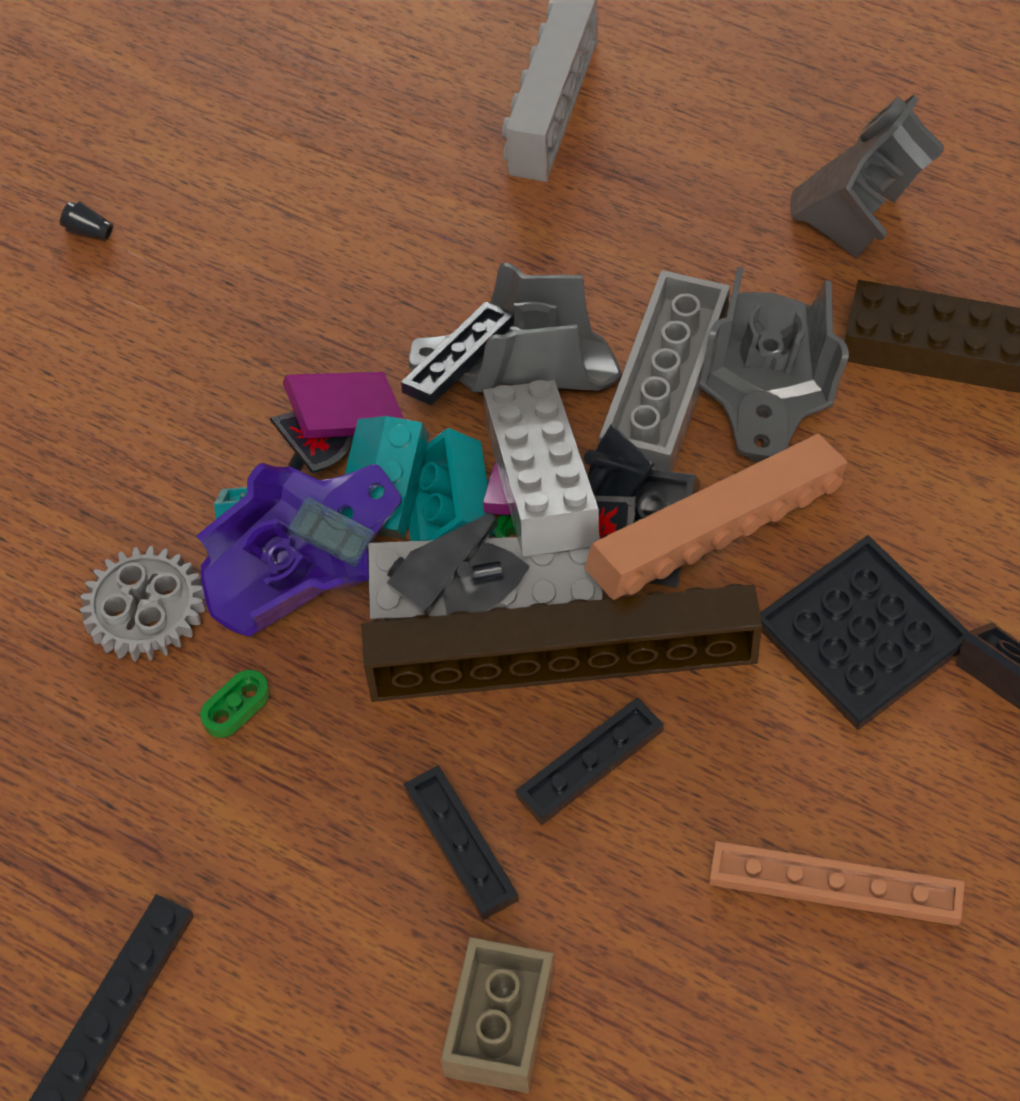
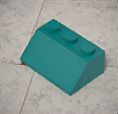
M390 416L357 420L345 474L357 471L371 464L379 465L402 497V503L386 521L377 535L406 539L429 439V432L422 422ZM376 487L372 492L371 498H381L384 494V487ZM346 509L342 513V520L344 522L349 521L353 517L352 509Z
M447 428L427 443L409 522L410 541L435 540L488 514L484 513L483 507L488 483L481 441Z

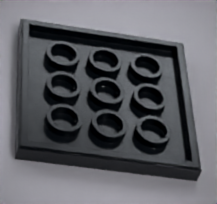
M869 535L760 612L762 633L857 730L861 729L956 657L960 652L963 638L968 632L954 616Z

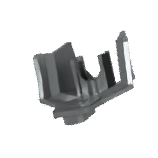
M912 95L906 101H903L898 96L894 98L868 122L854 146L826 164L794 189L790 204L792 217L796 221L808 222L856 259L874 238L884 240L887 231L873 215L885 202V199L879 194L894 203L917 174L933 160L937 159L944 151V145L923 125L912 110L919 99L915 95Z
M509 263L499 265L494 292L489 303L513 312L514 326H511V329L505 335L496 334L490 336L486 341L484 355L458 379L472 392H483V389L495 388L501 383L519 385L536 380H555L557 388L599 391L612 386L621 379L622 373L611 348L603 337L592 331L586 306L583 275H524L514 265ZM450 335L415 339L411 346L409 368L414 370Z
M737 267L727 317L715 321L708 336L699 387L724 407L731 425L737 452L740 455L747 456L752 462L758 463L787 449L795 430L803 418L833 406L841 376L848 362L849 351L845 341L833 334L832 281L825 280L812 305H808L793 298L771 292L739 293L744 267ZM758 438L763 439L762 447L764 448L758 447L756 445Z

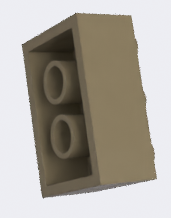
M469 938L441 1057L444 1077L529 1093L555 972L554 953Z

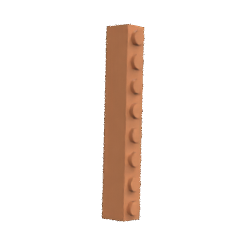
M818 433L593 542L584 569L613 601L627 593L630 595L635 594L645 584L657 578L660 580L664 579L675 569L685 564L691 565L696 563L704 554L714 549L721 550L732 540L742 535L749 536L760 526L770 521H779L787 512L797 507L804 508L815 498L825 493L827 495L834 493L843 483L842 476L848 461Z

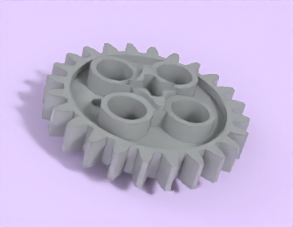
M149 546L146 554L140 555L138 548L135 547L132 557L127 558L123 552H119V562L115 564L111 560L106 559L107 570L105 572L98 569L93 571L97 582L86 581L85 585L88 593L82 594L80 597L84 607L80 608V612L85 620L83 623L87 633H90L95 645L101 643L105 653L114 649L117 658L121 659L129 651L132 660L137 661L140 653L145 652L148 659L153 660L154 650L159 649L166 656L168 655L167 645L170 643L181 648L182 645L179 637L183 635L192 638L193 633L190 625L201 624L198 613L205 612L202 600L205 598L204 590L201 586L202 583L199 574L194 573L192 564L190 562L184 564L180 554L175 555L171 559L168 549L165 548L156 556L153 546ZM133 581H138V582L135 583V584L128 585L129 583H131V582H133ZM173 590L170 594L162 595L166 591ZM117 612H123L118 616H113ZM155 621L158 622L157 624H155V625H153V626H147V625L150 624L151 622H155Z

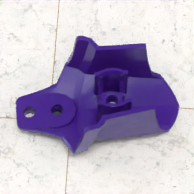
M265 463L258 464L247 479V495L197 535L207 553V558L201 564V581L210 615L226 628L238 634L251 637L326 590L353 587L369 581L368 543L373 542L383 525L402 503L401 494L379 465L371 464L339 477L319 481L290 466L274 467ZM376 487H384V494L381 498H371L372 492ZM307 506L319 507L324 514L328 513L342 520V513L346 509L353 510V517L345 523L350 524L354 529L359 528L363 530L367 536V541L357 559L346 560L342 558L341 554L327 550L321 545L314 543L310 538H304L297 533L295 525L302 517Z

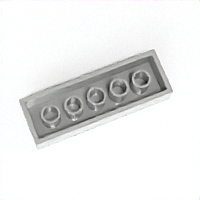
M597 0L549 1L546 23L542 22L539 28L538 45H533L530 51L529 69H524L520 80L521 90L519 93H514L511 103L510 118L505 117L502 126V137L506 138L503 159L508 161V175L543 182L548 181L598 42Z
M661 270L601 430L599 443L610 424H613L654 463L652 469L673 472L702 389L699 387L710 330L715 321L727 317L730 294L729 285Z
M536 380L527 384L499 385L495 388L483 389L485 426L522 556L591 547L593 542L599 540L598 506L555 380Z
M517 537L488 538L485 543H491L512 552L530 566L520 584L502 602L491 609L496 607L522 608L529 607L535 603H545L548 605L562 604L575 599L587 601L603 599L601 586L584 569L591 547L523 557ZM431 541L368 543L371 622L382 618L401 620L411 619L416 615H424L389 588L387 582L390 577L387 576V573L399 557L405 559L411 551ZM444 596L429 616L447 615Z

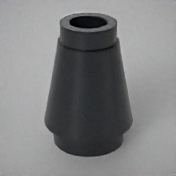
M81 201L77 203L68 202L60 217V225L65 227L68 233L106 242L113 231L112 222H109Z

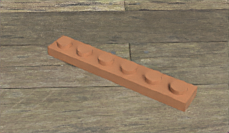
M715 841L709 885L959 926L962 920L965 881Z

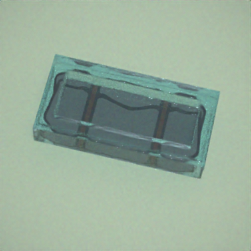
M308 496L288 527L289 533L355 568L366 551L368 543L374 537L373 530Z

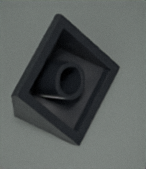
M994 623L968 631L963 638L956 666L1020 709V641Z

